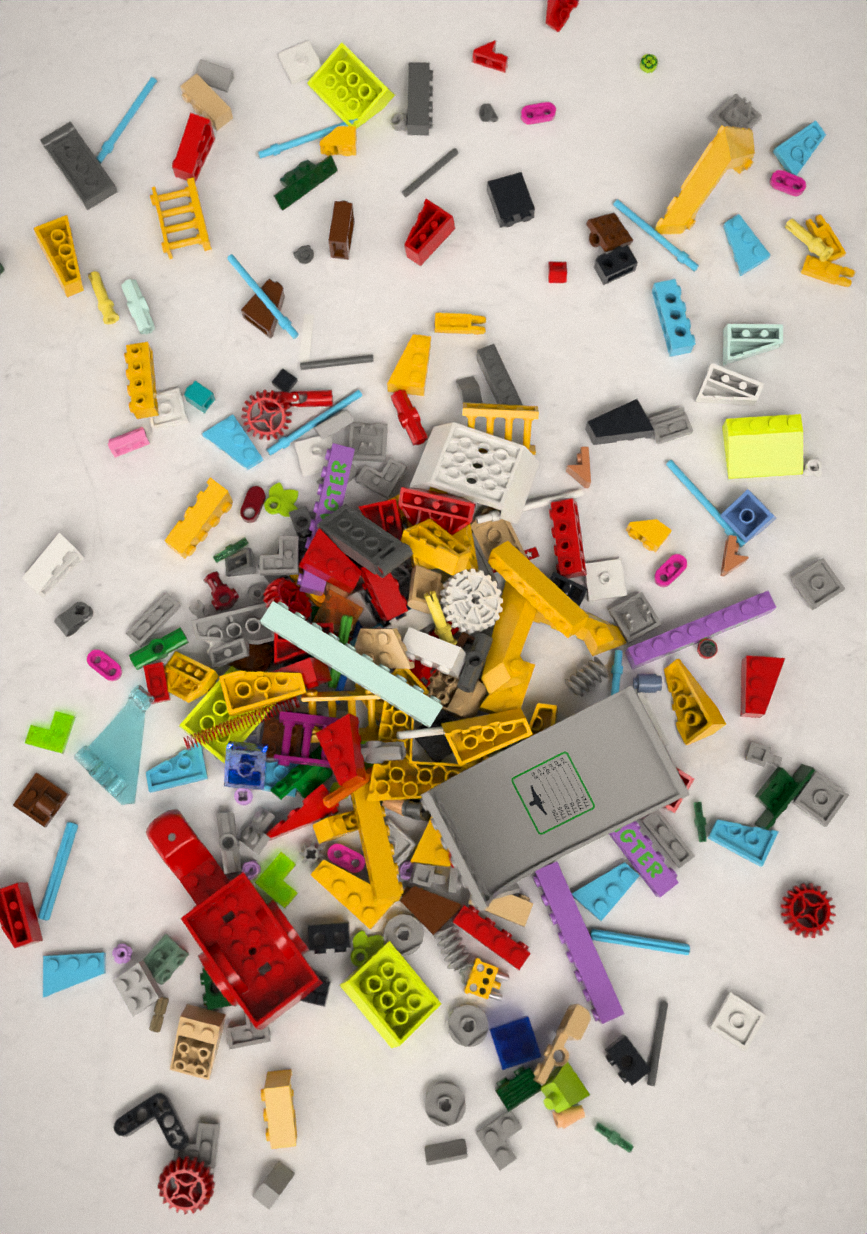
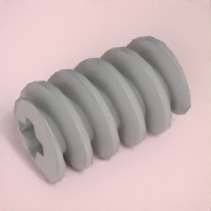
M595 656L594 661L590 660L588 666L583 665L582 670L578 669L576 671V675L571 674L570 680L565 679V683L574 694L583 697L582 690L590 692L588 685L595 688L594 681L596 680L601 683V675L608 678L607 670L600 659Z
M452 926L437 933L434 939H441L437 944L438 946L445 947L441 954H448L444 961H451L447 968L456 971L473 962L472 960H465L469 953H462L466 946L459 945L463 939L462 937H455L459 930H452L454 927Z

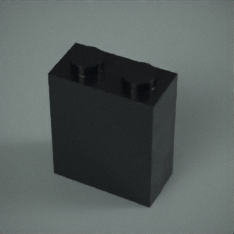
M522 172L487 182V193L500 228L511 227L515 223L528 222L534 218L535 207Z

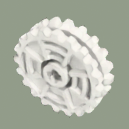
M465 569L448 578L449 582L443 584L445 589L440 591V595L443 597L439 600V603L443 605L442 612L446 614V621H451L453 628L459 627V631L462 633L466 630L468 634H472L474 631L479 633L495 624L494 620H499L500 616L498 613L503 610L500 606L503 603V599L499 596L502 592L496 588L497 582H492L489 574L485 576L482 570L476 572L475 569H470L468 572Z

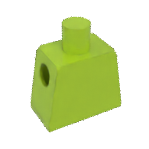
M568 1062L563 1066L554 1068L546 1083L541 1087V1091L546 1097L543 1101L544 1106L549 1110L554 1109L557 1113L590 1096V1093Z

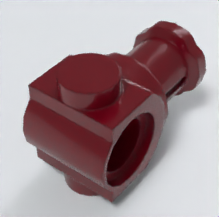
M218 571L208 574L203 581L212 590L211 596L214 599L211 601L216 611L231 609L238 602L237 599L240 598L234 588L230 590L227 584H223ZM229 596L230 599L227 603H221L222 597Z

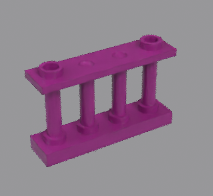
M280 711L279 721L283 723L285 728L281 755L274 754V761L278 762V765L290 766V763L331 768L323 749L321 760L309 759L312 729L315 727L325 728L340 718ZM295 724L303 725L304 728L301 757L289 756L292 728L295 727Z

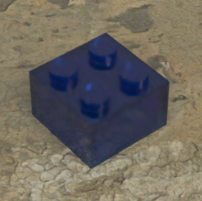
M229 741L225 755L224 787L264 790L267 781L269 744Z
M528 1015L489 1028L502 1070L542 1057Z

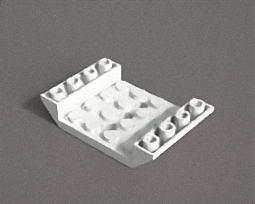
M452 422L433 427L410 488L429 490L430 487L499 509L502 511L500 519L518 524L540 462L523 445ZM484 448L488 452L483 454L480 453L478 449ZM479 463L482 468L477 469L472 464ZM473 478L476 480V483L470 484L467 479Z

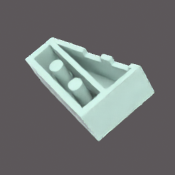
M727 324L723 329V365L779 348L783 343V324Z

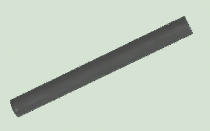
M453 148L404 189L402 194L405 197L409 196L458 155V150Z
M373 355L303 362L300 363V369L307 370L374 361Z
M661 1001L650 1061L651 1071L648 1074L647 1085L655 1086L668 1008V1003Z

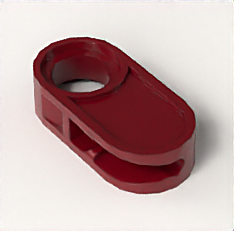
M251 487L242 504L240 514L247 523H253L258 519L264 505L266 495L261 487ZM253 509L255 514L253 517L247 518L244 515L245 511Z

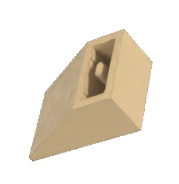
M439 670L428 679L431 683L426 687L429 691L427 695L429 698L431 695L438 698L443 706L442 709L447 714L460 720L475 717L488 693L486 687L480 681L477 682L473 693L464 692L457 688L459 679L444 674Z
M187 1004L180 1016L170 1070L209 1080L221 1040L226 1014Z

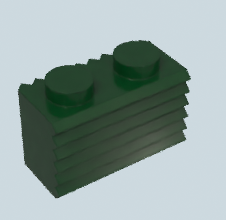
M524 1065L513 1071L514 1076L509 1079L504 1077L496 1083L498 1087L495 1088V1091L508 1112L541 1091L542 1086L534 1080L535 1075L529 1066L526 1068Z

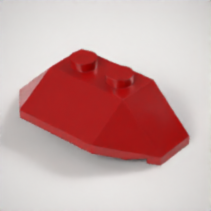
M401 487L398 507L413 526L431 519L452 536L472 523L476 503L462 497L409 487Z

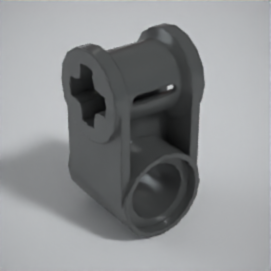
M77 602L67 611L60 614L54 622L64 635L69 637L91 620L93 610L84 602ZM81 609H84V615H81Z
M404 800L402 804L403 816L429 822L431 814L429 810L426 811L421 800Z

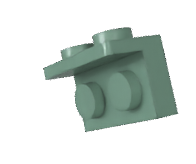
M165 934L143 960L155 981L163 985L171 978L175 970L185 962L189 953L182 949L168 934Z

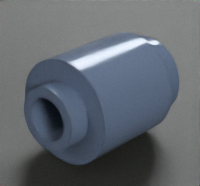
M637 674L636 678H633V687L637 690V693H657V691L662 690V677L657 674Z

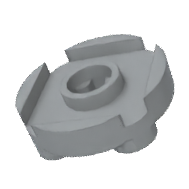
M400 914L394 916L385 927V944L390 941L401 955H410L416 952L423 942V927L411 915ZM401 929L410 933L406 941L403 938H398Z
M474 1005L459 1006L450 1015L448 1021L449 1034L461 1046H477L486 1038L488 1018L479 1007ZM465 1020L474 1022L472 1031L462 1028L465 1025Z
M439 1083L429 1090L425 1098V1109L429 1119L441 1127L454 1125L462 1119L466 1110V1102L463 1093L457 1086L451 1083ZM448 1099L451 1108H446L444 1111L439 1103Z

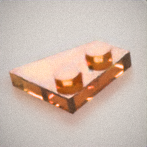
M330 589L312 622L340 625L341 618L345 614L352 616L351 625H356L365 608Z

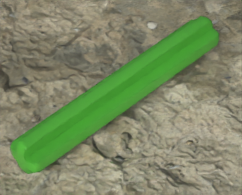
M345 614L341 618L338 632L339 642L344 645L348 643L353 620L352 616ZM333 668L330 671L332 681L328 682V687L336 689L341 673Z

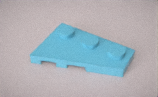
M234 415L229 416L202 433L204 438L211 441L216 447L223 450L247 470L264 461Z
M106 953L43 956V998L105 974Z

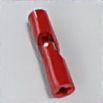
M332 390L294 391L291 393L281 391L274 392L273 395L276 397L280 393V401L286 398L287 401L283 404L284 406H333ZM299 395L307 397V400L300 403ZM264 400L269 408H278L274 402Z

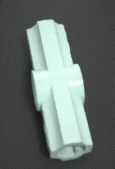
M136 279L124 281L121 286L128 301V308L136 321L140 334L147 335L155 330V325L150 317L149 307L144 296L141 294Z

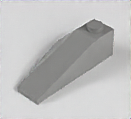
M265 602L191 620L196 640L232 642L244 637L248 640L249 644H262L274 641V632L263 626L260 622L268 610L265 607Z

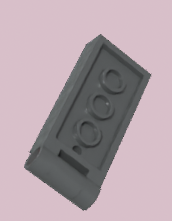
M71 121L40 139L49 156L87 210L118 192L115 184Z
M347 504L342 505L317 524V528H320L343 553L381 578L387 576L413 555L409 545L401 542Z

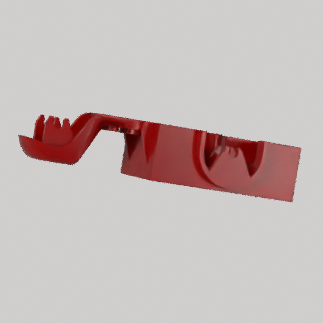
M178 809L162 813L148 825L146 829L147 838L196 904L191 911L180 919L203 951L198 955L199 960L224 997L233 1006L239 1004L256 1029L263 1030L323 983L304 957V954L310 951L278 907L276 901L273 899L267 904L244 872L236 878L229 880ZM170 834L176 835L174 841L168 839ZM233 911L236 917L226 924L222 917ZM268 962L272 969L262 976L258 969Z

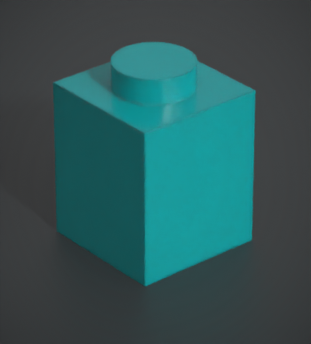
M194 381L185 390L184 396L186 401L204 414L216 400L213 392L197 381Z

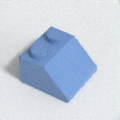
M749 489L720 515L746 543L764 531L777 518Z

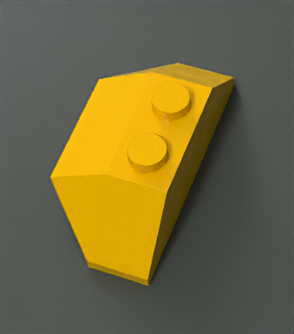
M175 651L165 666L168 692L187 703L208 693L219 677L213 669Z

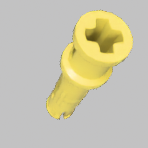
M793 218L786 223L785 228L805 243L811 253L819 256L820 261L825 262L830 258L834 250L832 247L826 246L821 238L814 237Z
M91 272L88 278L98 299V309L103 314V322L108 325L114 324L119 320V315L115 313L113 308L114 303L108 298L99 272Z
M430 591V595L428 593L424 594L436 625L435 634L439 636V639L456 645L457 640L453 638L451 625L446 622L436 591Z

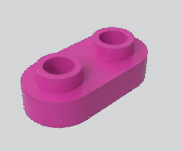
M551 102L527 105L521 111V120L528 125L551 121L555 118L556 107Z
M783 170L775 171L770 179V184L774 189L792 196L802 195L806 188V182L803 178Z
M680 554L672 555L656 571L654 575L655 583L660 587H668L686 569V558ZM673 563H678L680 567L675 568ZM660 576H665L667 580H661Z
M92 650L88 654V665L106 680L116 681L121 677V666L103 651ZM100 657V663H95L96 658ZM112 669L116 670L114 675H110Z
M333 844L328 849L327 856L332 863L352 873H359L364 869L365 859L358 852L341 844ZM337 850L341 851V857L339 858L334 856ZM354 859L359 860L357 867L352 866Z

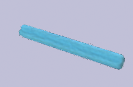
M68 822L66 824L38 914L39 919H50L78 829V825Z
M592 929L590 933L591 939L595 941L681 955H689L690 953L689 944Z

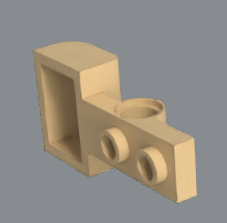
M416 565L411 573L407 605L412 609L431 614L424 594L428 593L430 595V591H436L438 601L442 599L443 596L440 595V591L445 589L443 583H441L442 574Z
M579 1004L569 1005L555 1032L556 1036L552 1044H548L544 1050L543 1055L545 1058L542 1064L538 1063L533 1074L536 1075L534 1078L536 1082L545 1084L554 1066H563L568 1062L569 1052L564 1048L567 1040H580L583 1037L591 1018L586 1008ZM556 1050L562 1053V1060L560 1062L554 1060L553 1055Z

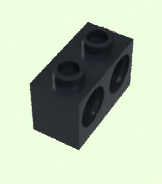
M628 245L618 246L608 254L603 253L599 255L595 260L594 269L603 285L636 271L638 261Z
M350 923L308 925L309 950H314V954H325L326 949H334V953L347 952L346 948L351 947ZM337 932H342L345 935V941L342 944H338L334 940ZM319 933L325 937V942L322 945H317L314 941L315 936Z

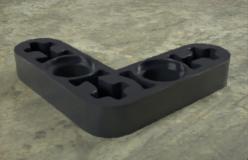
M162 1093L154 1094L119 1117L114 1123V1132L119 1136L128 1137L156 1119L171 1148L183 1150L189 1143V1136L170 1098ZM158 1099L164 1100L162 1106L165 1110H170L163 1112L162 1108L156 1107ZM141 1109L147 1111V1117L143 1121H139L137 1117ZM172 1115L174 1117V1124L167 1128L164 1124L165 1118ZM131 1121H134L136 1123V1126L133 1123L129 1124L126 1127V1132L120 1130L123 1127V1122L130 1123ZM175 1131L178 1136H183L181 1145L174 1143L177 1138L174 1133L169 1134V1132Z

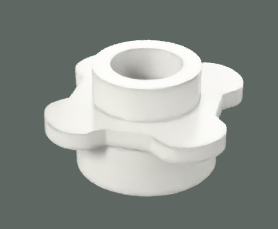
M805 459L803 461L805 466L804 476L820 477L822 475V462L819 459Z

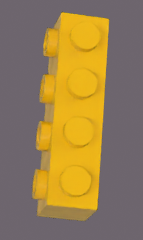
M148 342L126 345L127 352L124 353L126 364H128L126 376L130 382V385H127L128 394L131 396V402H129L130 412L134 413L137 419L159 416L153 350Z

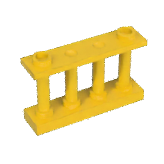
M194 177L187 179L188 186L178 191L158 195L155 186L151 187L153 194L150 195L152 205H156L164 239L161 245L163 252L168 254L169 259H173L171 250L198 243L203 245L204 251L212 250ZM185 196L191 197L192 202H189V205L163 211L161 209L160 202ZM188 212L195 213L196 218H193L192 221L165 226L164 218ZM191 228L199 229L200 234H196L197 236L169 243L167 235L169 233Z
M463 402L462 416L468 418L467 427L475 429V418L483 416L487 419L486 433L493 435L494 419L496 417H503L505 419L504 439L511 442L513 420L515 418H523V446L533 455H536L535 445H530L532 421L538 419L539 415L538 406ZM484 448L478 449L479 452H483V453H487V452H488V451H487L486 449H484Z
M310 689L306 690L307 693L302 694L301 702H308L309 715H317L316 701H328L329 717L337 718L336 701L348 700V713L356 716L355 700H367L368 726L366 728H359V735L361 736V741H377L379 727L376 725L375 699H381L367 689L326 692ZM319 727L312 729L311 743H320L316 736V733L322 730Z

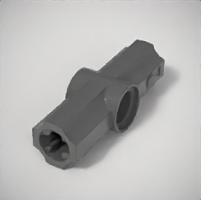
M481 633L476 635L470 653L466 656V663L457 684V688L464 692H474L479 676L484 670V663L493 642V638L487 634ZM479 661V664L471 665V662Z

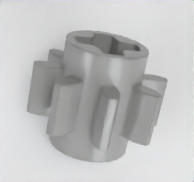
M314 842L311 843V847L303 845L305 851L299 853L305 858L302 860V863L304 864L308 861L311 868L315 862L320 864L319 858L325 857V855L319 852L322 847L319 846L316 849ZM308 851H316V858L314 860L307 858L309 856Z

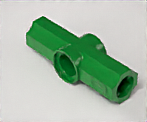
M180 627L160 639H153L149 645L130 654L129 657L136 670H139L158 659L166 658L169 653L189 642ZM158 645H163V650L155 653V648Z

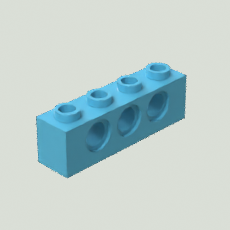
M676 279L654 283L652 295L669 356L691 353L695 345V337L693 334L691 335V323L685 315L686 305L680 297V285H677ZM670 299L673 303H669L666 300ZM671 316H676L678 319H672ZM675 332H680L683 336H678Z

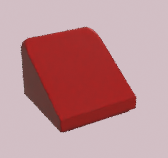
M550 261L548 263V282L566 283L567 262Z

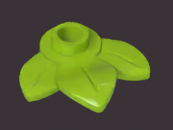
M276 483L269 490V498L264 503L265 510L271 515L279 513L283 517H290L289 512L298 509L294 504L298 499L299 492L292 489L283 490L281 483ZM273 503L277 504V507L274 509L271 508Z
M363 930L358 932L353 939L354 949L350 954L352 964L359 967L383 947L384 936L374 935L368 938ZM358 953L364 954V959L362 961H359L357 959Z

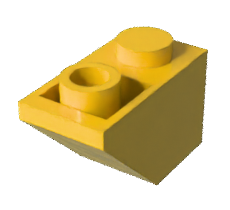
M338 126L320 141L321 155H356V126Z
M657 519L630 522L626 528L631 538L638 539L647 550H653L655 553L672 532L670 528Z
M354 810L327 817L312 825L319 844L358 830Z

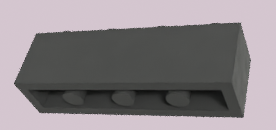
M409 62L408 135H429V128H432L433 117H429V112L433 113V101H429V97H433V86H430V81H433V70H430V63Z
M495 344L477 350V361L497 404L523 405Z

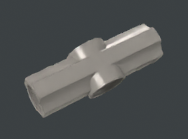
M368 741L366 744H360L361 754H363V759L366 763L379 764L384 763V761L404 760L406 756V748L403 742L384 743L382 741Z
M234 812L217 814L219 846L222 853L224 874L242 872ZM232 838L234 845L228 849L225 847L224 842L226 839Z

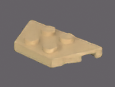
M488 506L481 515L488 514L489 511L496 510V508ZM500 519L495 522L487 521L477 524L475 520L472 523V533H474L487 560L490 557L491 551L506 541H509L527 558L509 521Z
M397 628L360 629L354 646L356 653L361 656L363 653L373 659L372 662L378 666L382 664L387 668H415L413 661L410 662L405 653L408 650L401 641Z

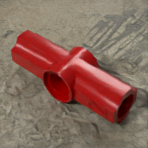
M405 390L394 392L390 397L396 408L402 428L406 429L413 446L423 444L428 440V437L420 423L421 419L415 406H412Z

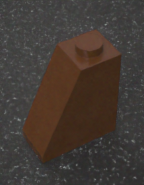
M268 279L261 289L281 312L285 299L284 288L279 282H273L271 279ZM255 294L241 309L242 316L271 339L278 320Z
M408 886L403 891V894H401L402 898L400 899L403 905L433 936L462 907L457 902L416 886L412 888Z

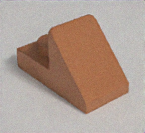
M581 447L580 453H577L576 456L577 465H568L566 472L584 488H589L591 484L589 447Z
M729 535L725 541L720 576H726L749 559L746 556L735 555L739 548V543H736L737 536Z

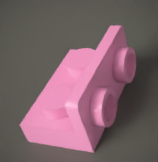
M143 427L108 441L109 449L114 457L150 444Z

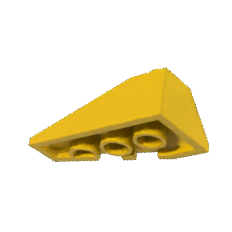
M676 659L664 669L668 690L673 698L674 704H672V709L676 712L678 722H676V727L685 745H690L713 735L726 725L717 706L680 659Z
M235 671L219 676L228 713L231 716L250 712L307 693L301 673Z

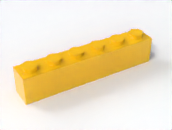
M509 541L504 542L491 551L488 559L490 566L567 638L584 628L589 615Z
M368 782L350 795L376 906L399 901L401 894H403V886L401 882H398L397 875L399 874L397 862L394 863L392 857L394 855V847L392 843L389 844L388 836H390L388 824L385 825L384 822L386 816L385 808L380 805V801L367 802L370 782Z

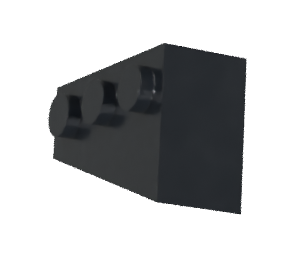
M638 399L587 421L585 428L593 445L615 443L622 440L632 441L638 438L649 439L652 438L655 431Z

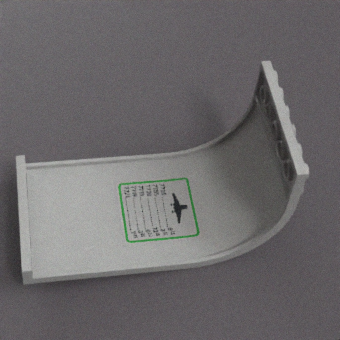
M631 685L433 787L421 795L423 798L421 803L426 811L429 810L432 816L431 823L435 830H439L442 836L440 840L443 847L449 849L452 855L450 857L451 863L455 869H459L462 875L460 880L465 888L468 887L473 906L478 907L479 911L488 908L493 899L502 891L529 874L680 798L683 799L689 796V791L635 688Z

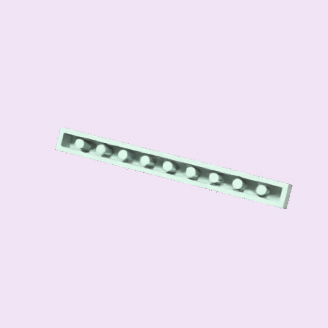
M274 601L271 603L260 620L263 626L430 728L443 707L438 698L432 695L429 698L423 694L424 690L420 687L408 685L404 677L398 674L395 677L389 673L390 669L386 666L374 664L370 656L364 653L361 656L356 653L355 647L348 643L345 645L340 643L339 638L332 633L327 635L322 632L323 628L314 622L309 624L300 613L295 612L293 614L288 611L289 607L280 601L278 604Z

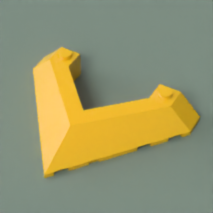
M721 125L717 135L709 143L681 186L682 190L679 193V197L675 196L667 207L668 211L665 213L664 219L661 217L655 228L658 233L682 234L686 229L690 230L696 223L695 217L697 212L726 171L734 169L737 173L741 174L752 166V159L755 154L753 130L750 128L741 129L740 127H725Z
M507 581L505 582L501 597L503 603L500 604L503 610L498 613L500 616L499 620L495 621L491 637L493 642L481 677L489 695L525 682L529 671L520 654L533 621L539 624L542 622L550 625L552 629L559 631ZM583 610L589 617L584 628L574 635L585 642L592 657L626 644L617 626Z
M395 669L391 673L395 677L397 674L404 677L408 685L412 687L416 685L424 690L423 694L428 695L429 691L409 669ZM384 701L377 741L384 743L403 742L406 748V756L404 760H391L373 764L367 802L420 799L423 793L488 759V757L484 755L462 766L450 763L412 761L413 738L398 740L396 733L413 730L414 718Z

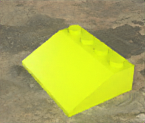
M342 42L307 83L348 126H356V129L383 110L395 96ZM348 120H355V121H354L353 124H351Z
M801 414L729 418L725 420L722 431L728 479L803 474V426Z
M231 666L225 674H229L237 670L233 666ZM219 679L179 727L189 736L192 734L193 737L194 733L198 736V732H200L199 737L202 746L225 764L258 726V722L253 712L255 724L249 714L252 726L247 718L248 712L236 716L229 715ZM259 709L260 715H261V719L263 720V719H264V716H263L261 710ZM256 711V715H257L258 721H259V723H260V722H261V719H260V717H259V715H258V713H257V711ZM244 714H246L245 717H246V721H247L248 727H247V725H246V723H245V721H244V719H243ZM241 715L243 716V717H242V721H243V724H244L245 729L243 728V725H242V723H241V721H240ZM237 716L239 717L238 720H239V724H240L241 730H240V728H239V726H238V724H237V722H236ZM234 718H236L235 724H236V727H237L238 732L236 731V728H235V726H234V724H233ZM230 719H232L231 724H232V727H233V731H232V729H231V727H230V725H229ZM226 721H229L228 727H229L230 734H229L228 729H227V727H226V725H227ZM223 722H225L224 727H225L226 734H225V732H224V730H223V728H222ZM220 723L222 724V726L220 725L223 737L218 729ZM216 725H218L217 730H218V734H219L220 739L218 738V735H217V733H216V731H215ZM212 726L215 727V729L213 728L216 740L211 732ZM209 727L211 728L210 734L213 742L211 741L209 734L207 733V731L209 732ZM205 729H207L206 734H207L209 743H208V741H207V739H206V737H205V735H204ZM201 730L204 731L203 737H204L205 744H204V742H203V740H202V738H201V736H202Z
M390 941L340 984V987L391 1049L401 1046L441 1005L440 1001Z

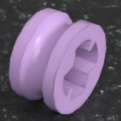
M240 787L236 790L234 798L238 804L245 806L251 803L253 794L248 788ZM247 791L248 799L240 801V792L245 793Z

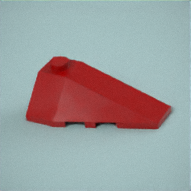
M548 0L545 24L556 32H560L569 19L573 8L578 6L579 0Z
M322 784L302 801L303 806L301 808L293 809L287 816L288 819L286 821L281 820L266 835L271 838L269 840L271 841L327 817L335 816L339 812V803L331 808L323 804V798L329 795L330 792Z

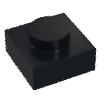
M282 368L272 381V385L280 391L289 393L298 382V379Z

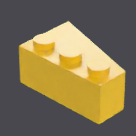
M412 335L387 383L388 392L394 393L398 390H405L410 395L424 396L431 350V336Z
M431 519L405 529L401 538V542L406 543L412 549L413 556L451 575L466 569L472 552Z
M523 661L529 671L525 682L488 695L481 704L479 711L493 714L521 708L535 664Z
M431 818L410 862L450 868L449 849L443 847L440 840L442 836L439 830H435Z

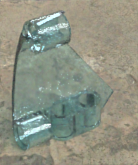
M141 685L136 686L130 692L127 704L89 746L82 747L74 756V759L88 771V774L121 805L135 804L145 712L155 700Z

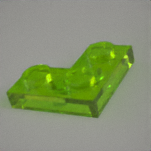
M55 711L50 729L30 725L25 744L64 754L76 717Z
M280 852L255 883L286 909L299 894L284 881L296 864L284 853Z

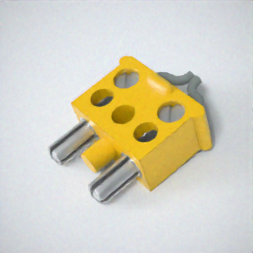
M475 958L473 963L467 965L459 972L462 976V984L465 985L464 993H471L487 1000L490 997L498 1001L502 999L490 995L491 993L503 998L502 994L491 990L492 987L499 990L501 986L500 982L495 981V977L507 982L509 979L497 974L508 978L510 976L498 971L499 968L481 962L479 958ZM472 966L467 981L465 982V975L463 972L467 971L468 968ZM487 968L491 969L490 974L486 973ZM484 978L488 979L486 984H483ZM483 987L484 992L480 994L479 989Z

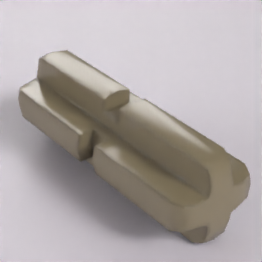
M161 997L156 1001L155 1015L151 1019L150 1031L156 1033L161 1031L164 1020L163 1014L166 1013L169 1002L168 998Z

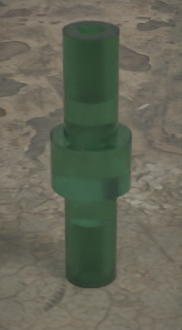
M244 537L233 545L229 544L225 547V550L213 556L215 562L218 563L226 557L237 553L236 551L248 545L249 542Z
M695 802L696 818L694 819V824L697 827L699 842H707L705 830L707 823L706 817L703 816L702 802Z
M599 1122L596 1124L594 1130L605 1136L608 1142L614 1146L618 1145L628 1153H631L634 1146L621 1138V1134L615 1130H609Z

